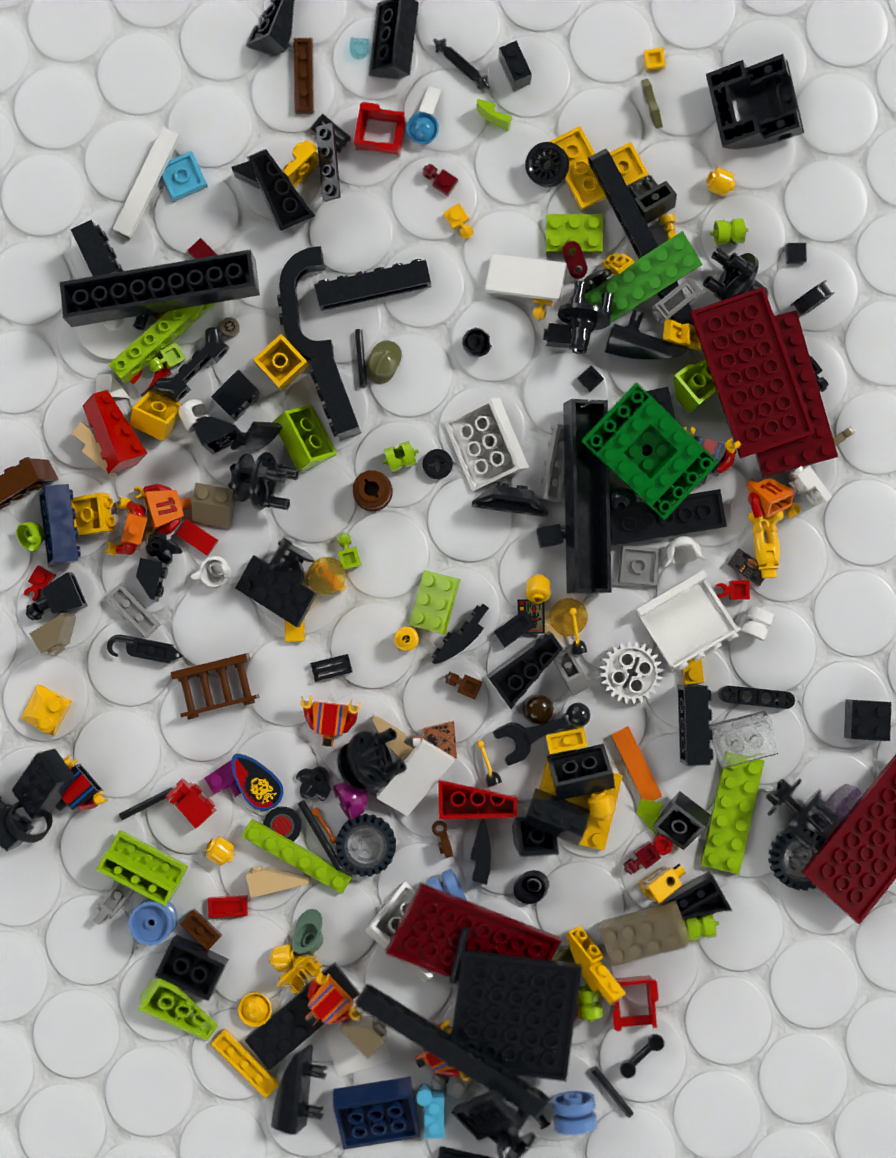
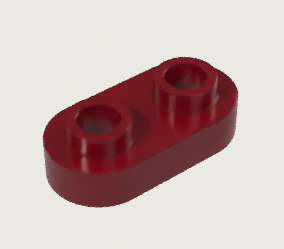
M567 241L562 247V254L565 263H567L568 272L573 278L580 279L586 275L588 270L581 246L576 241ZM571 247L575 248L574 254H569L568 252ZM581 266V271L575 272V267Z

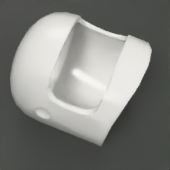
M199 399L187 400L179 407V417L187 432H195L192 424L196 422L197 418L205 416L203 412L205 405Z

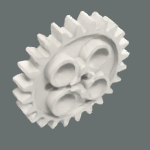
M630 641L626 643V647L619 643L620 649L613 646V654L606 652L609 659H602L606 665L600 666L601 669L605 670L604 673L599 674L605 677L601 684H608L605 691L612 690L611 697L617 694V701L624 697V703L626 704L629 699H631L632 704H635L636 698L643 702V696L650 699L649 692L656 693L653 689L654 686L660 687L656 681L663 679L661 676H658V673L662 672L663 669L657 668L661 661L655 662L654 659L658 655L654 654L651 656V648L645 651V644L638 648V642H635L633 647ZM625 654L631 657V662L628 665L622 663V657ZM636 657H639V661L633 669L635 676H630L626 688H623L629 676L627 670L633 668ZM642 663L648 665V671L644 674L639 670ZM616 672L622 673L623 679L621 682H615L614 674ZM634 680L640 682V688L637 691L631 688V683Z

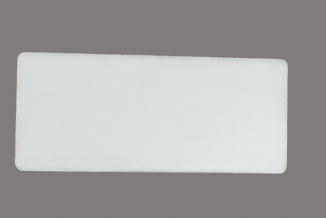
M428 86L419 111L433 114L441 89Z

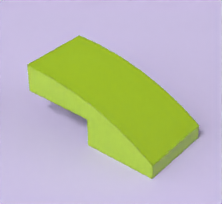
M477 99L476 110L495 126L509 131L512 116L496 112L495 103Z

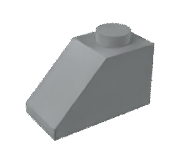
M570 649L559 653L554 662L572 696L590 688L584 672Z

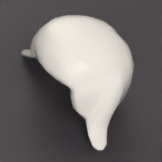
M681 536L675 538L670 543L667 549V563L664 567H667L671 562L686 564L695 561L697 558L707 559L702 556L700 546L694 539Z
M210 556L204 560L200 569L191 575V579H200L209 587H220L231 578V568L224 558Z

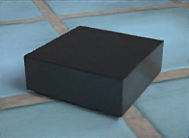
M806 243L786 244V263H805L807 261Z
M591 365L577 380L590 393L604 378Z

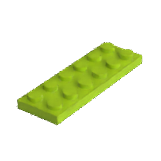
M725 751L700 862L701 866L740 874L764 760Z

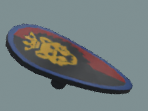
M239 753L232 756L233 775L248 804L258 810H270L276 807L283 797L281 781L273 772L254 758Z

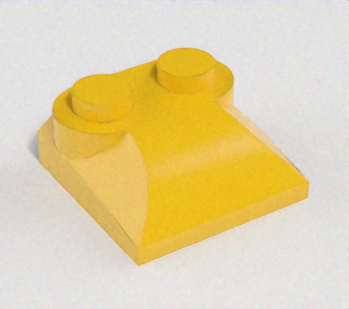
M37 684L20 719L37 727L41 732L54 736L73 701Z

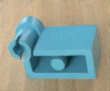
M421 1084L416 1099L418 1104L424 1106L425 1139L444 1138V1090H432L431 1092V1087L428 1084Z

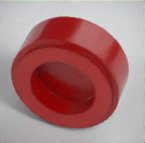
M664 835L656 836L652 843L660 855L670 853L673 848L672 841Z

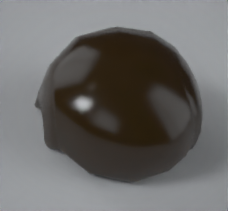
M531 695L523 703L522 711L524 717L529 722L542 724L552 717L554 707L552 701L547 696Z

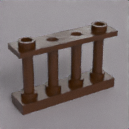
M249 653L170 672L172 680L178 679L183 689L188 712L181 713V717L187 716L189 720L199 717L198 713L241 702H243L244 706L255 703V699L259 698V694L251 695L245 670L246 662L251 661ZM234 665L238 670L244 698L237 700L232 699L226 674L227 666ZM216 670V673L219 674L225 703L214 705L207 677L209 675L208 671ZM197 674V678L200 677L206 703L205 708L195 710L188 681L190 676Z

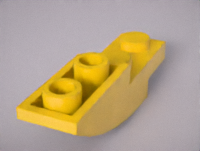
M581 926L568 931L566 935L571 953L576 964L582 965L581 974L593 992L599 990L610 1005L621 999L626 993L601 962L605 956Z

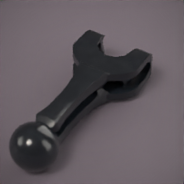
M573 703L567 708L566 713L547 723L525 728L519 723L509 722L495 729L492 733L496 739L509 737L514 740L516 749L505 758L506 765L510 766L525 760L531 751L532 744L539 738L570 725L577 728L585 726L590 720L591 713L585 704Z

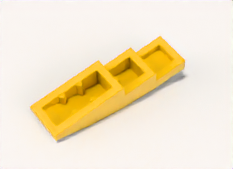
M665 320L663 340L702 351L693 325L681 324L674 320Z

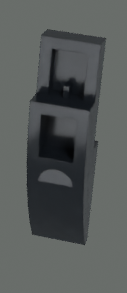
M484 604L481 607L477 605L471 613L474 617L470 622L465 621L460 628L462 631L461 635L456 631L453 633L448 632L443 639L445 644L442 649L437 648L431 656L434 658L432 663L438 664L446 661L469 646L484 629L478 623L489 607Z

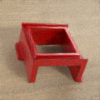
M361 102L354 137L355 149L395 154L400 157L406 126L405 112L380 109L379 104ZM368 119L396 123L393 143L364 140Z
M650 975L615 978L620 986L646 984L649 1015L621 1017L619 1000L614 1002L612 1014L615 1031H622V1027L650 1024L653 1028H657L655 1002L659 999L657 981L652 979Z

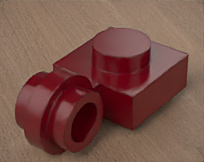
M430 163L425 165L422 172L423 176L429 180L434 178L435 181L432 187L448 197L457 185L458 178L444 169L438 175L436 173L438 170L434 165Z
M648 841L633 852L637 860L631 858L623 864L624 870L632 875L639 870L638 865L641 864L644 869H647L660 860L661 857L651 842Z

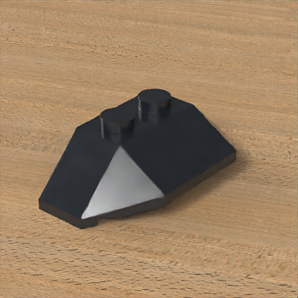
M498 482V485H493L474 499L471 506L540 517L548 516V510L532 490H528V486L517 485L514 488L509 487L507 483Z

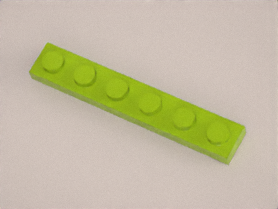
M251 818L241 835L246 840L341 894L352 878L351 874L342 869L336 871L330 862Z

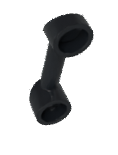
M651 1034L648 1038V1043L631 1060L627 1059L621 1063V1075L625 1078H632L636 1073L635 1066L652 1050L660 1051L663 1049V1037L659 1034Z

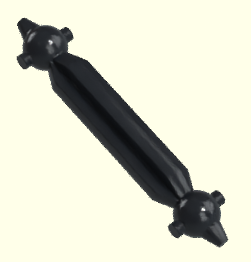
M445 38L443 40H433L436 47L435 52H443L444 56L472 81L477 82L479 90L481 88H491L488 83V76H481L474 66L452 47H448Z

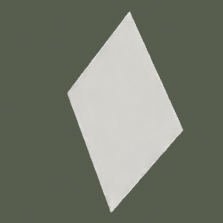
M357 996L355 999H353V1000H354L353 1007L356 1005V1004H355V1001H356V999L358 998V996ZM357 1008L358 1012H364L361 1009ZM364 1012V1014H363L362 1016H370V1015H368L367 1013ZM330 1023L322 1026L338 1077L391 1060L386 1041L367 1059L340 1030L342 1023Z

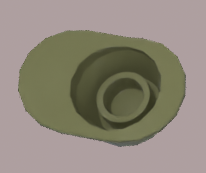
M386 340L381 341L373 348L366 363V375L372 382L383 384L390 381L394 376L402 358L399 345L393 341Z

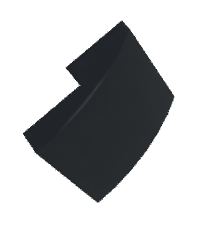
M253 421L247 433H238L230 448L232 450L258 451L271 443L283 427L279 423Z

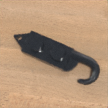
M121 634L112 636L107 642L108 652L115 657H118V654L112 649L115 642L126 643V651L128 655L164 663H170L173 660L184 657L174 647V644Z

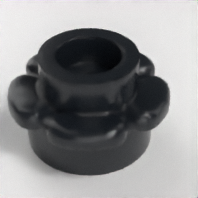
M37 603L26 606V616L29 619L40 620L44 611L39 610Z

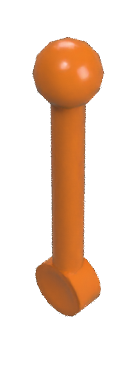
M314 808L312 814L317 816L330 837V842L336 843L337 837L333 836L320 815V809Z

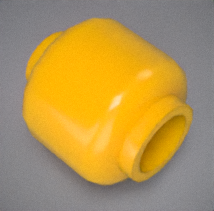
M722 168L710 171L706 179L708 190L719 196H726L734 190L736 185L733 173Z
M536 574L526 581V597L528 600L540 604L550 598L551 583L548 578L541 574Z
M402 627L395 633L394 643L401 651H412L419 643V635L411 627Z
M605 790L590 794L587 804L593 818H600V821L610 819L616 810L612 795L605 792Z
M221 836L212 838L205 848L206 857L219 866L224 865L226 862L230 863L235 856L233 852L234 845Z
M292 944L276 946L270 955V964L278 972L288 971L294 967L293 963L300 957V954L292 949Z

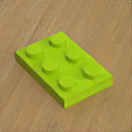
M546 214V253H562V247L567 241H576L581 246L583 253H602L603 214ZM571 247L568 252L575 253V248Z
M424 570L409 625L446 635L461 579Z

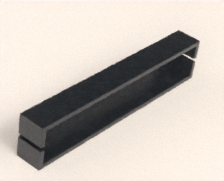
M570 399L563 403L567 594L612 593L609 468L581 441L608 412V400L588 401V399Z

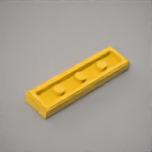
M226 1028L211 1042L210 1045L265 1099L279 1086L280 1082Z

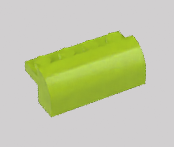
M120 830L110 849L104 853L96 870L166 907L178 890L189 866Z

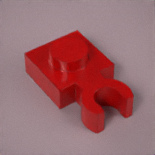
M37 565L28 580L32 585L25 589L24 595L28 596L33 591L34 597L32 600H39L40 590L50 584L56 575Z
M750 580L729 581V586L724 583L715 585V587L723 589L722 594H716L718 598L729 595V600L750 599Z

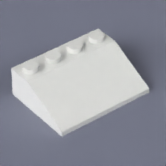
M489 398L444 421L472 492L529 468L500 398Z
M406 882L399 887L365 929V932L385 949L416 892ZM396 958L423 982L431 979L435 973Z

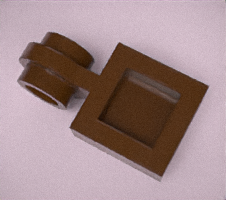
M450 671L448 675H445V683L452 686L459 684L458 693L474 700L476 699L483 683L482 681L464 674L461 681L459 680V675Z
M437 820L432 825V832L436 836H440L441 842L438 843L440 853L445 854V858L453 857L452 847L447 834V825L444 821ZM438 825H441L443 827V830L437 831L436 827Z

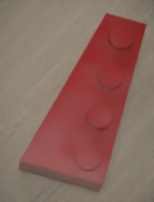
M109 391L93 393L83 404V409L90 427L95 431L94 438L101 447V457L103 460H106L107 473L111 474L137 465L148 454Z

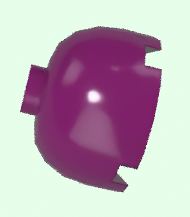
M345 781L333 786L334 795L336 798H339V805L348 819L353 820L365 811L368 802L366 797L369 795L367 789L355 790L348 786Z

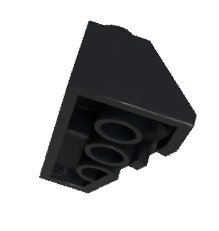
M271 0L273 4L266 11H263L261 15L263 20L259 27L257 25L254 26L246 46L273 56L281 52L284 53L289 47V41L292 36L294 0Z

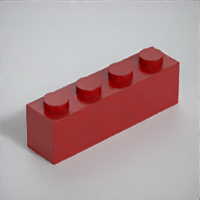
M438 780L439 819L518 817L516 795H505Z

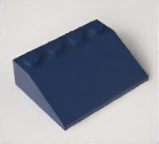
M411 1076L333 1089V1110L343 1150L421 1137Z

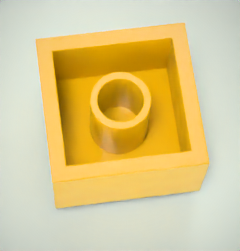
M282 334L253 359L256 365L281 392L310 367L304 357Z

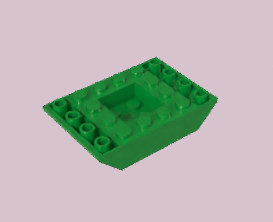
M637 382L632 385L581 440L606 467L664 520L719 463ZM644 445L651 447V452L648 455H643L641 452Z

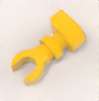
M671 213L661 216L658 219L660 226L665 225L664 232L667 233L668 241L676 235L674 231L676 228L673 225L676 222L675 214Z

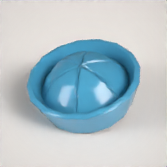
M418 112L409 118L406 131L415 143L425 145L437 137L439 124L432 114Z

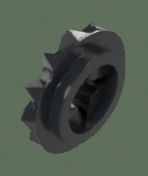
M433 449L424 456L422 466L425 474L430 478L439 480L449 475L453 467V461L446 451ZM436 457H438L440 463H443L440 466L439 472H437L435 466H432V463H435Z

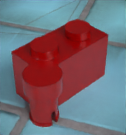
M182 778L176 783V787L166 795L167 800L171 799L169 802L173 805L175 804L177 809L197 829L217 810L214 808V802L210 798L206 799L201 794L203 791L196 783H188Z

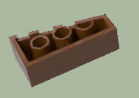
M26 457L21 459L15 467L12 466L4 470V473L0 475V510L10 505V500L22 499L27 496L26 492L42 489L44 487L43 483L47 481L53 483L59 480L48 459Z

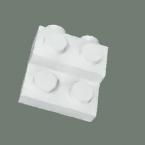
M810 465L806 468L801 466L787 475L789 488L795 490V493L798 495L805 492L806 498L811 504L817 506L832 498V495Z

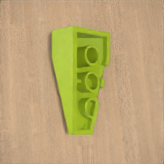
M706 360L694 365H687L673 376L676 398L689 414L716 392Z
M160 978L151 980L141 994L138 1010L208 1041L218 1027V1024L177 986Z

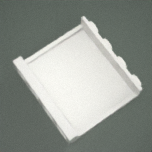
M704 570L636 610L638 617L672 671L675 669L681 671L689 666L687 662L693 659L698 661L705 656L704 652L710 649L713 652L722 646L721 643L728 640L730 642L739 636L738 633L741 630L740 627L736 626L708 583Z

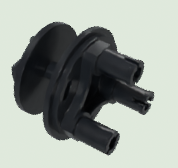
M263 452L256 462L252 455L243 454L237 463H233L229 467L231 481L228 487L233 489V494L237 501L244 502L250 496L251 503L255 509L262 510L265 507L289 509L290 499L275 497L274 493L277 482L284 484L286 478L298 480V468L284 467L282 464L276 463L275 458L269 452Z
M388 728L381 733L376 732L374 734L367 731L359 732L352 737L348 744L340 748L337 756V766L342 779L348 786L355 790L379 789L387 785L392 777L405 772L407 769L405 762L400 760L393 764L391 754L385 743L397 738V733L394 729Z
M799 778L792 786L785 779H780L777 783V790L766 795V799L773 804L767 815L771 816L783 803L787 805L795 814L781 829L780 833L788 834L808 851L816 841L802 830L804 823L808 821L822 833L824 828L828 825H833L839 816L825 805L826 802L821 799L822 790L818 789L801 806L790 795L799 786L802 779Z

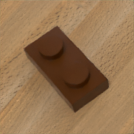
M195 908L180 923L207 951L222 936Z

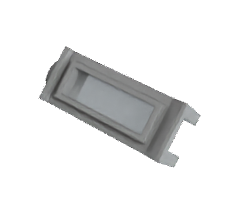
M690 276L651 308L653 317L663 324L665 320H668L702 292L701 288Z

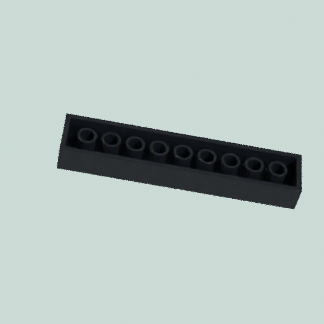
M251 249L60 282L63 319L71 327L260 295L256 259Z

